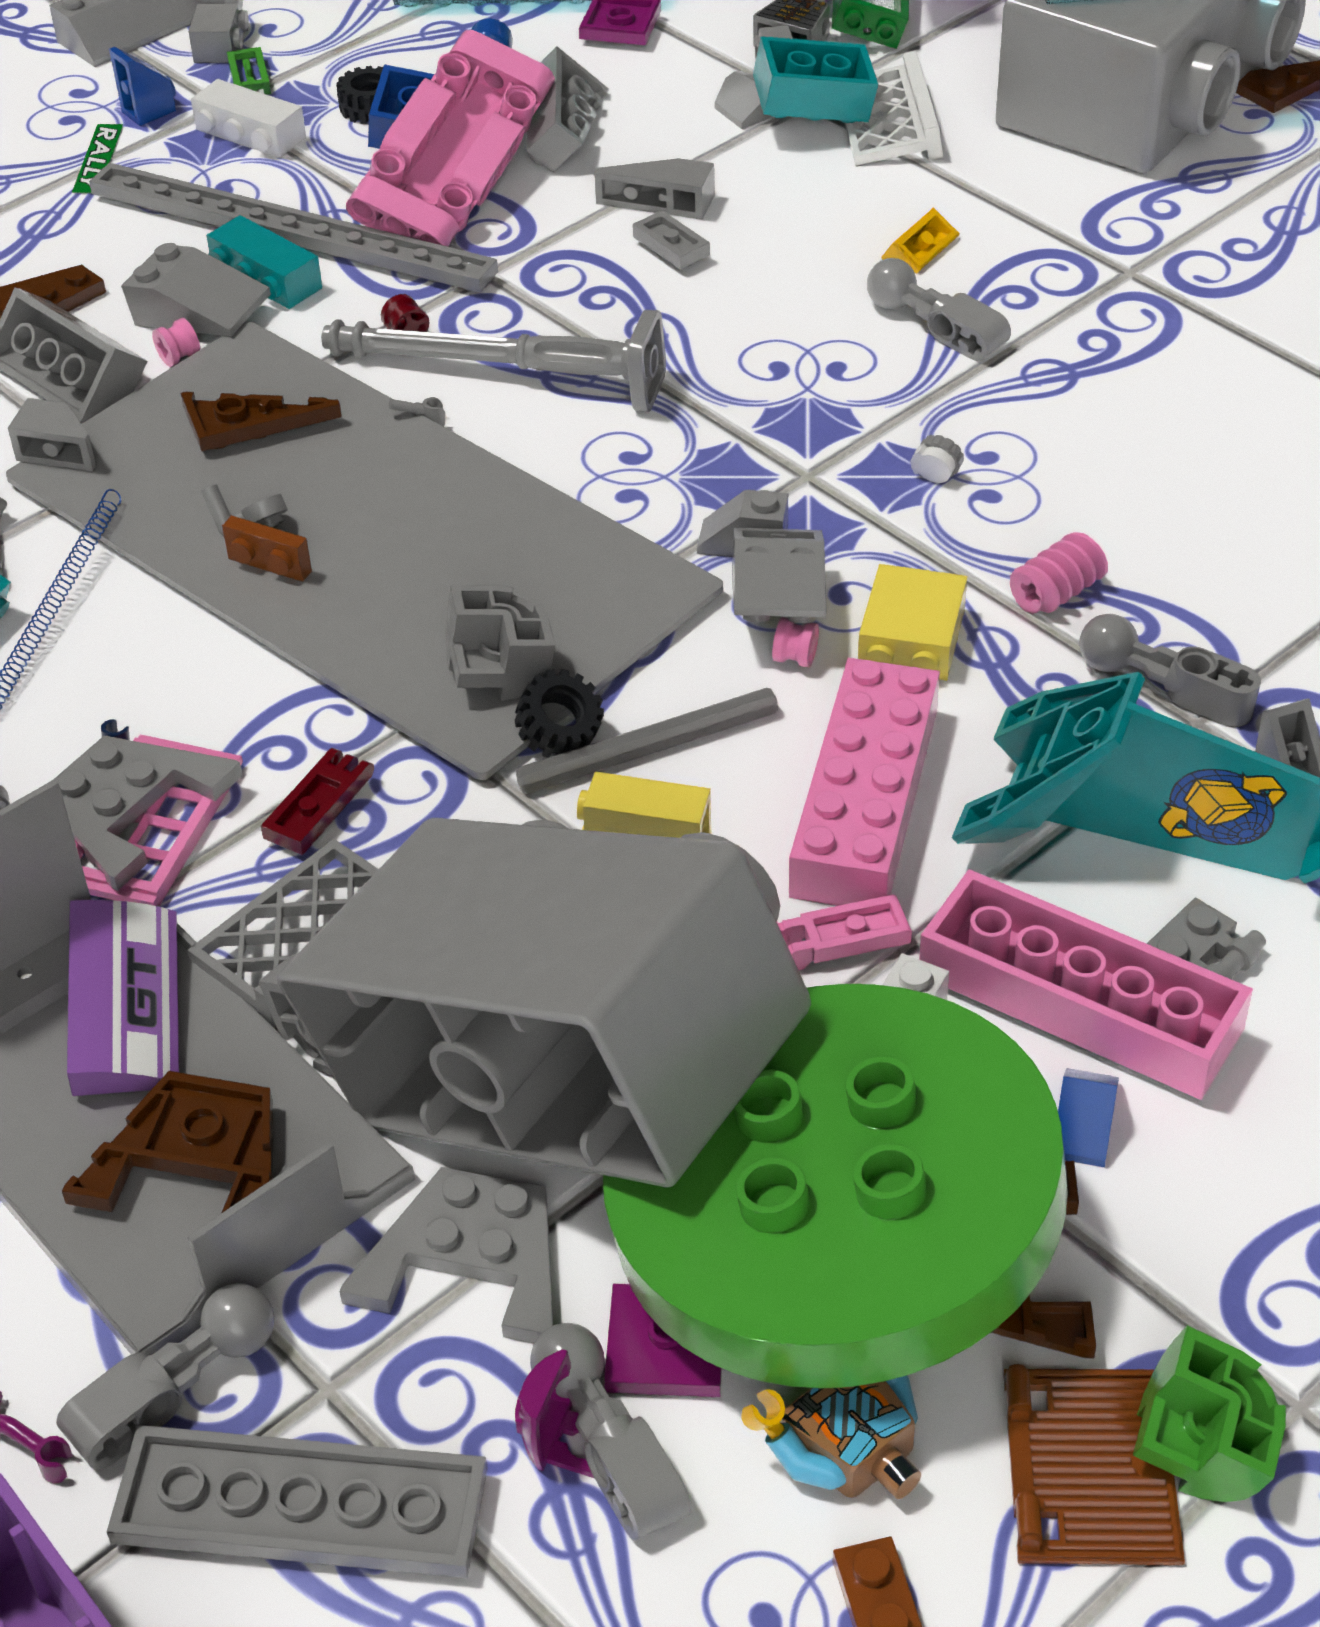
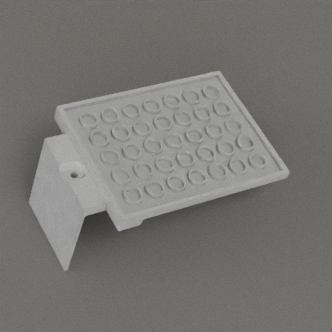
M54 779L0 810V1201L130 1354L145 1353L153 1355L167 1343H180L201 1327L200 1318L203 1306L216 1290L233 1283L249 1284L258 1289L414 1181L413 1166L357 1111H354L350 1104L250 1004L189 960L187 949L194 947L197 942L177 923L180 1073L270 1088L273 1099L272 1180L221 1213L233 1186L232 1183L134 1166L130 1171L113 1212L65 1203L62 1189L66 1182L73 1175L79 1178L93 1163L91 1155L103 1142L111 1143L127 1125L125 1118L151 1090L72 1096L67 1076L70 901L91 900L60 786ZM24 974H32L28 978H20Z

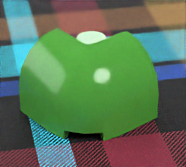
M1187 1325L1162 1355L1143 1394L1137 1416L1142 1417V1422L1133 1456L1180 1477L1181 1481L1178 1491L1185 1494L1219 1502L1245 1500L1259 1493L1274 1479L1286 1427V1405H1278L1273 1389L1257 1370L1262 1365L1245 1352Z

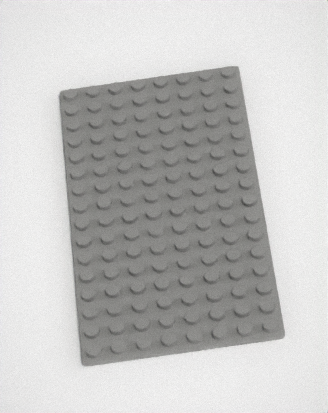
M250 321L245 322L232 337L222 336L82 423L89 433L96 468L93 472L27 462H19L6 471V477L10 484L83 530L94 513L95 508L98 507V503L101 501L105 491L108 489L116 490L121 496V504L117 505L120 498L116 492H107L103 500L114 503L117 511L113 512L114 516L110 517L111 522L107 523L108 527L104 528L105 531L101 534V539L98 540L478 780H486L525 750L531 741L529 739L522 741L518 735L522 727H515L514 720L517 715L515 711L520 698L500 701L498 688H457L454 671H449L446 648V619L451 585H500L514 587L513 595L528 600L533 605L542 604L549 616L556 645L551 670L554 669L556 675L560 673L561 669L569 670L570 677L575 678L577 673L584 676L582 683L587 685L591 682L596 687L593 695L723 592V581L715 575L431 419L415 413L389 409L391 397ZM186 391L194 392L195 400L216 401L220 398L221 393H233L240 396L250 394L283 396L284 404L308 405L309 397H325L331 400L338 399L342 417L271 434L261 439H251L227 445L221 449H210L201 452L184 410L181 393ZM217 484L230 515L241 512L245 507L260 500L281 494L288 511L281 514L283 522L272 528L307 538L312 568L309 576L302 582L228 559L224 535L218 531L201 490ZM103 502L104 506L110 508L111 510H115L114 505L108 502ZM100 508L102 512L108 514L109 516L112 515V512L106 510L105 508ZM97 513L99 518L109 521L108 517ZM94 519L95 523L101 525L102 527L106 526V524L100 521L99 519ZM90 524L91 527L97 530L98 532L103 531L102 528H99L95 524ZM87 530L88 533L93 535L94 537H99L98 533H95L92 530ZM557 703L542 705V710L547 718L556 724L571 713L568 708Z

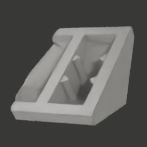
M734 71L725 78L714 102V109L740 129L773 118L770 115L763 114L753 74L744 71Z

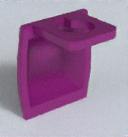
M561 1349L541 1360L526 1377L515 1408L517 1433L522 1435L528 1457L538 1470L544 1471L548 1463L594 1478L586 1458L576 1457L569 1451L567 1443L560 1441L563 1434L573 1437L579 1433L575 1425L579 1415L578 1412L571 1411L572 1402L569 1398H562L556 1393L557 1385L569 1376L571 1369L568 1351Z

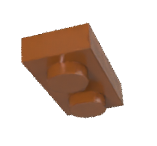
M232 515L222 525L228 559L302 582L312 572L307 538Z
M892 1536L833 1550L832 1562L853 1627H922Z

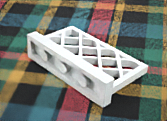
M917 50L903 53V65L874 71L879 84L877 93L881 95L874 100L869 122L856 121L854 123H845L855 166L924 150L927 152L929 161L943 158L939 125ZM898 79V80H897L894 84H892V85H888V84H885V83H884V82H887V81H892V80ZM893 98L901 99L897 104L889 102ZM878 111L886 113L882 118L874 116ZM898 117L907 118L903 123L894 121ZM863 124L871 126L867 131L859 130ZM883 130L892 132L888 137L879 135ZM903 136L914 138L903 142L899 141ZM868 144L877 146L872 149L861 151Z

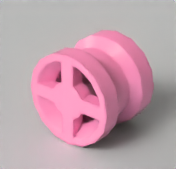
M185 318L175 320L170 328L159 327L152 332L155 348L162 361L169 367L178 364L182 357H190L201 349L196 332Z
M781 617L773 640V661L784 663L790 659L797 661L799 666L810 668L817 650L819 625L817 623L798 625L789 621L788 618Z

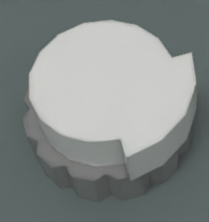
M929 435L926 439H923L920 446L916 449L911 459V468L915 474H920L930 482L944 483L954 474H957L964 462V454L961 452L959 445L955 444L953 440L942 435Z

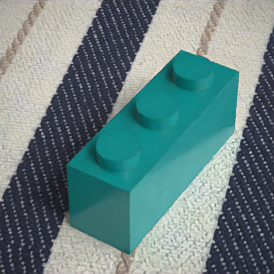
M241 215L206 235L209 249L208 255L268 286L271 292L268 299L288 309L323 288L317 255Z

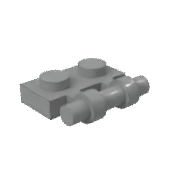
M1195 897L1146 944L1232 979L1240 970H1248L1258 960L1259 951L1266 945V939L1257 930H1251L1244 938H1232L1235 935L1237 922ZM1213 956L1221 959L1217 964H1206Z

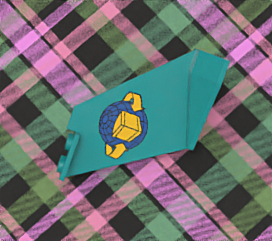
M1134 672L1041 691L1007 707L993 740L1017 764L1009 785L965 804L951 837L957 844L1002 843L1040 827L1046 820L1282 880H1288L1299 875L1300 880L1305 884L1320 878V777L1137 705L1136 702L1145 677L1140 672Z

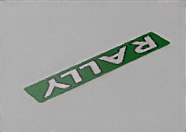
M97 124L72 193H92L89 181L110 163L123 124Z

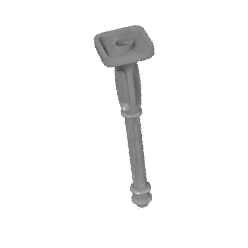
M644 310L631 338L626 339L625 343L578 336L538 335L530 337L528 334H522L518 339L379 329L369 328L365 321H358L353 327L346 326L341 319L334 320L331 325H325L321 334L323 348L330 349L334 356H341L344 351H352L357 358H364L367 353L516 363L520 369L532 368L577 375H622L625 380H629L633 409L643 412L651 411L666 373L663 323L659 310Z

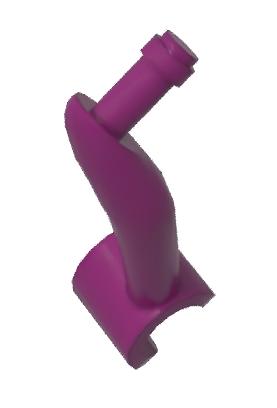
M0 1391V1403H1L2 1398H3V1395H2V1392ZM0 1414V1434L18 1442L35 1454L34 1456L41 1475L47 1482L54 1484L63 1482L67 1477L65 1467L58 1462L50 1461L59 1457L66 1459L72 1457L73 1454L66 1440L57 1435L43 1438L17 1419L9 1415Z

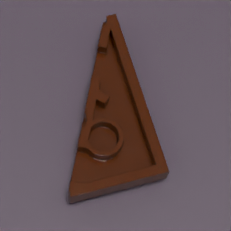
M186 391L181 393L184 410L201 452L210 449H221L227 445L251 439H261L271 434L342 417L338 399L331 400L325 397H309L308 405L284 404L283 396L250 394L240 396L233 393H221L220 398L216 401L195 400L194 392Z

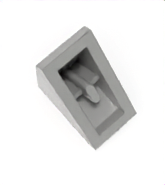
M1303 699L1264 711L1262 713L1255 752L1320 777V735L1310 699Z

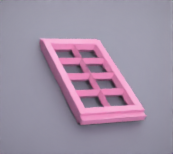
M142 734L133 740L233 759L240 762V765L243 763L242 756ZM172 786L147 809L146 813H143L134 821V823H138V826L128 840L129 843L144 850L146 859L162 862L151 882L132 877L117 891L108 884L105 874L101 870L82 866L90 895L115 901L160 906L229 789L216 801H213L193 790ZM166 797L197 804L187 822L156 815ZM148 826L180 833L169 851L138 845ZM75 840L79 858L81 860L85 852L83 848Z

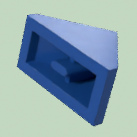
M1066 1068L1058 1106L1065 1161H1074L1076 1163L1105 1168L1119 1077Z

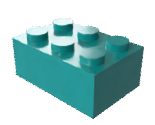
M765 36L760 38L753 78L764 115H770L775 118H784L786 116L803 117L812 121L831 119L840 120L845 123H854L856 121L869 122L879 84L865 44Z

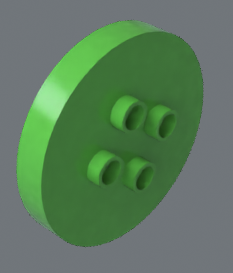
M835 984L808 987L807 990L811 998V1006L808 1013L674 1186L662 1187L603 1175L604 1203L618 1255L630 1287L642 1307L657 1325L682 1347L703 1360L734 1374L761 1382L790 1387L839 1388L885 1382L919 1372L966 1350L1000 1326L1035 1289L1047 1270L1059 1244L1066 1218L1068 1196L1062 1127L1052 1093L1033 1060L999 1027L971 1010L928 993L876 984Z

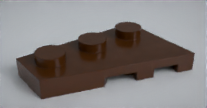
M81 264L1 286L0 318L15 287L47 299L69 312L106 293L104 280Z

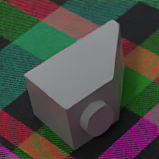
M27 398L7 428L16 461L93 472L96 468L89 433L67 403Z
M744 490L703 519L697 544V554L733 557L734 528L788 529L789 493L768 490Z

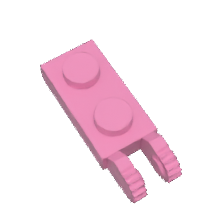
M894 894L801 913L800 917L782 920L780 923L777 922L798 970L805 969L811 962L816 964L909 944L912 937L911 928L897 895Z

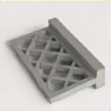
M333 839L199 940L194 947L187 949L189 960L258 1010V1013L277 1031L278 1028L275 1025L260 985L254 988L244 981L245 972L271 971L278 964L289 958L290 956H281L282 943L309 942L323 928L318 927L319 915L336 914L354 895V887H362L378 868L336 839ZM334 859L348 867V874L320 875V870ZM347 888V899L319 901V889ZM312 889V901L284 903V897L293 890ZM311 915V928L283 929V917ZM276 917L275 930L247 931V926L256 918ZM274 944L273 957L246 958V945ZM238 946V958L216 960L209 954L218 947Z

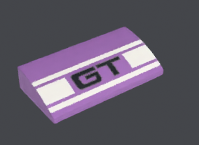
M71 900L69 914L67 1076L72 1096L152 1090L168 1071L180 1072L177 913L163 907L128 901Z

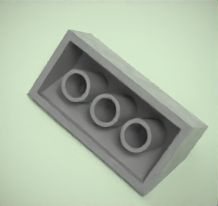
M60 0L49 5L57 43L92 66L97 67L111 60L109 49L112 47H117L128 53L191 25L198 0Z
M16 287L0 318V370L48 401L67 403L78 420L83 423L132 393L148 362L51 301Z

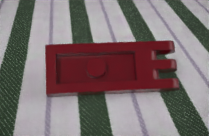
M330 748L262 823L263 839L304 855L372 777L374 764L365 760L359 763L357 757L346 754L343 757L342 751Z

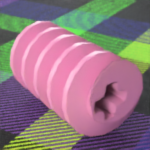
M1072 532L1012 572L1009 583L1012 595L1025 612L1031 614L1038 613L1040 610L1046 613L1054 612L1059 605L1067 603L1072 596H1076L1084 588L1092 586L1095 580L1105 577L1108 572V561L1099 544L1091 537L1081 532Z

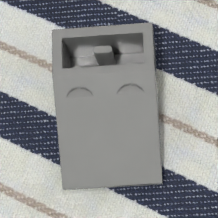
M734 528L732 559L734 615H743V619L750 622L769 621L770 616L788 617L789 621L795 623H812L816 621V618H826L825 550L822 530Z

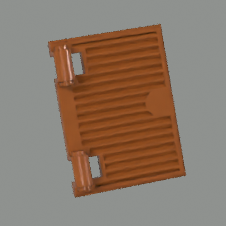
M1013 1364L1008 1369L1003 1370L1004 1391H1007L1008 1400L1006 1419L1014 1518H1017L1018 1535L1016 1551L1018 1564H1185L1174 1475L1133 1456L1142 1422V1417L1137 1416V1412L1155 1369H1026L1022 1364ZM1031 1391H1045L1047 1411H1032ZM1041 1518L1057 1519L1058 1540H1043Z

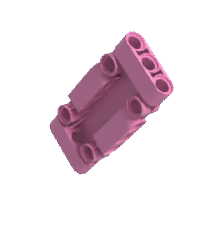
M464 31L450 52L443 54L439 58L436 73L432 79H423L387 131L380 150L376 151L372 156L369 171L346 202L348 214L354 220L367 227L449 247L456 234L466 228L469 214L474 206H481L518 150L524 134L530 128L533 115L555 83L552 71L544 64L477 31Z

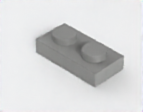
M663 210L632 224L633 237L680 270L710 256L709 241Z

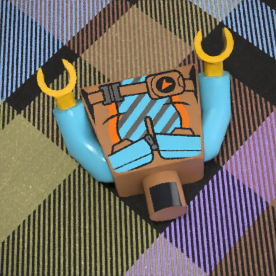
M908 1375L885 1382L854 1387L810 1388L786 1408L780 1394L774 1390L766 1389L757 1393L759 1402L766 1408V1418L761 1416L758 1409L752 1404L744 1407L742 1410L741 1419L744 1425L751 1430H764L767 1433L765 1438L766 1444L789 1476L795 1481L828 1490L837 1489L846 1497L854 1498L878 1480L896 1499H902L917 1486L921 1479V1472L906 1458L913 1450L915 1424L918 1420Z

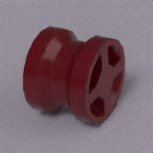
M407 294L395 295L387 300L382 307L381 321L387 329L428 331L430 325L429 317L422 308L418 307L411 296Z

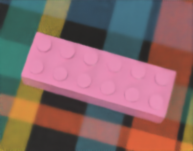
M847 658L789 856V898L839 906L891 895L937 714L940 671Z
M968 869L927 925L920 938L919 960L948 970L949 989L1200 1100L1205 1096L1245 1029L1253 988Z

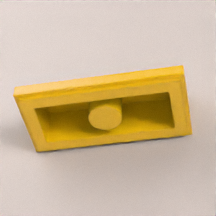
M933 207L895 240L881 256V259L897 258L903 260L917 274L951 244L960 233Z

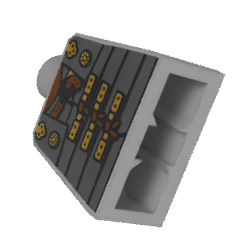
M774 0L753 15V46L755 47V36H759V28L784 25L789 26L793 39L825 41L829 34L830 6L825 0Z

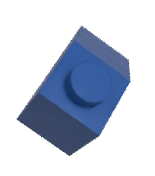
M117 47L109 49L123 114L139 126H142L176 111L173 97L176 94V90L168 76L163 75L153 66Z

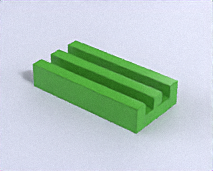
M261 47L227 52L233 84L254 91L263 89L264 94H271L270 82ZM249 58H256L260 75L259 80H254ZM242 59L247 80L245 82L240 81L236 60Z

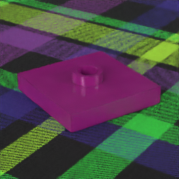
M592 0L579 26V39L646 45L661 13V0Z
M613 1283L604 1375V1389L606 1392L721 1397L722 1368L698 1357L665 1333L644 1310L633 1293L630 1284Z

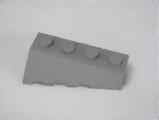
M558 46L540 62L552 71L555 83L533 115L526 139V151L530 158L538 165H545L553 173L583 145L591 128L590 123L597 116L596 110L602 105L604 101L602 98L609 91L608 87Z

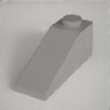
M676 158L599 167L594 171L596 204L654 213L663 210L669 215L703 220L715 196L714 163Z

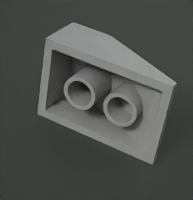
M175 243L159 245L154 250V253L142 265L138 266L133 274L121 285L135 326L164 327L167 329L172 327L175 320L185 318L196 333L230 337L271 295L270 288L195 247L179 246Z

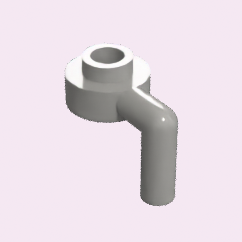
M215 484L201 490L218 531L224 535L222 525L231 515L218 485ZM277 494L253 503L232 516L274 527L283 522L281 514L288 511L282 495Z

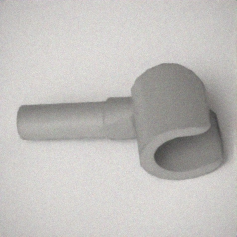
M436 397L426 398L423 403L390 399L389 409L423 415L443 427L445 426L443 404Z

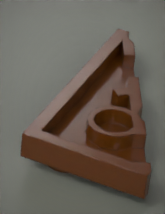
M1320 60L1279 66L1274 70H1251L1238 82L1236 93L1275 113L1320 90Z

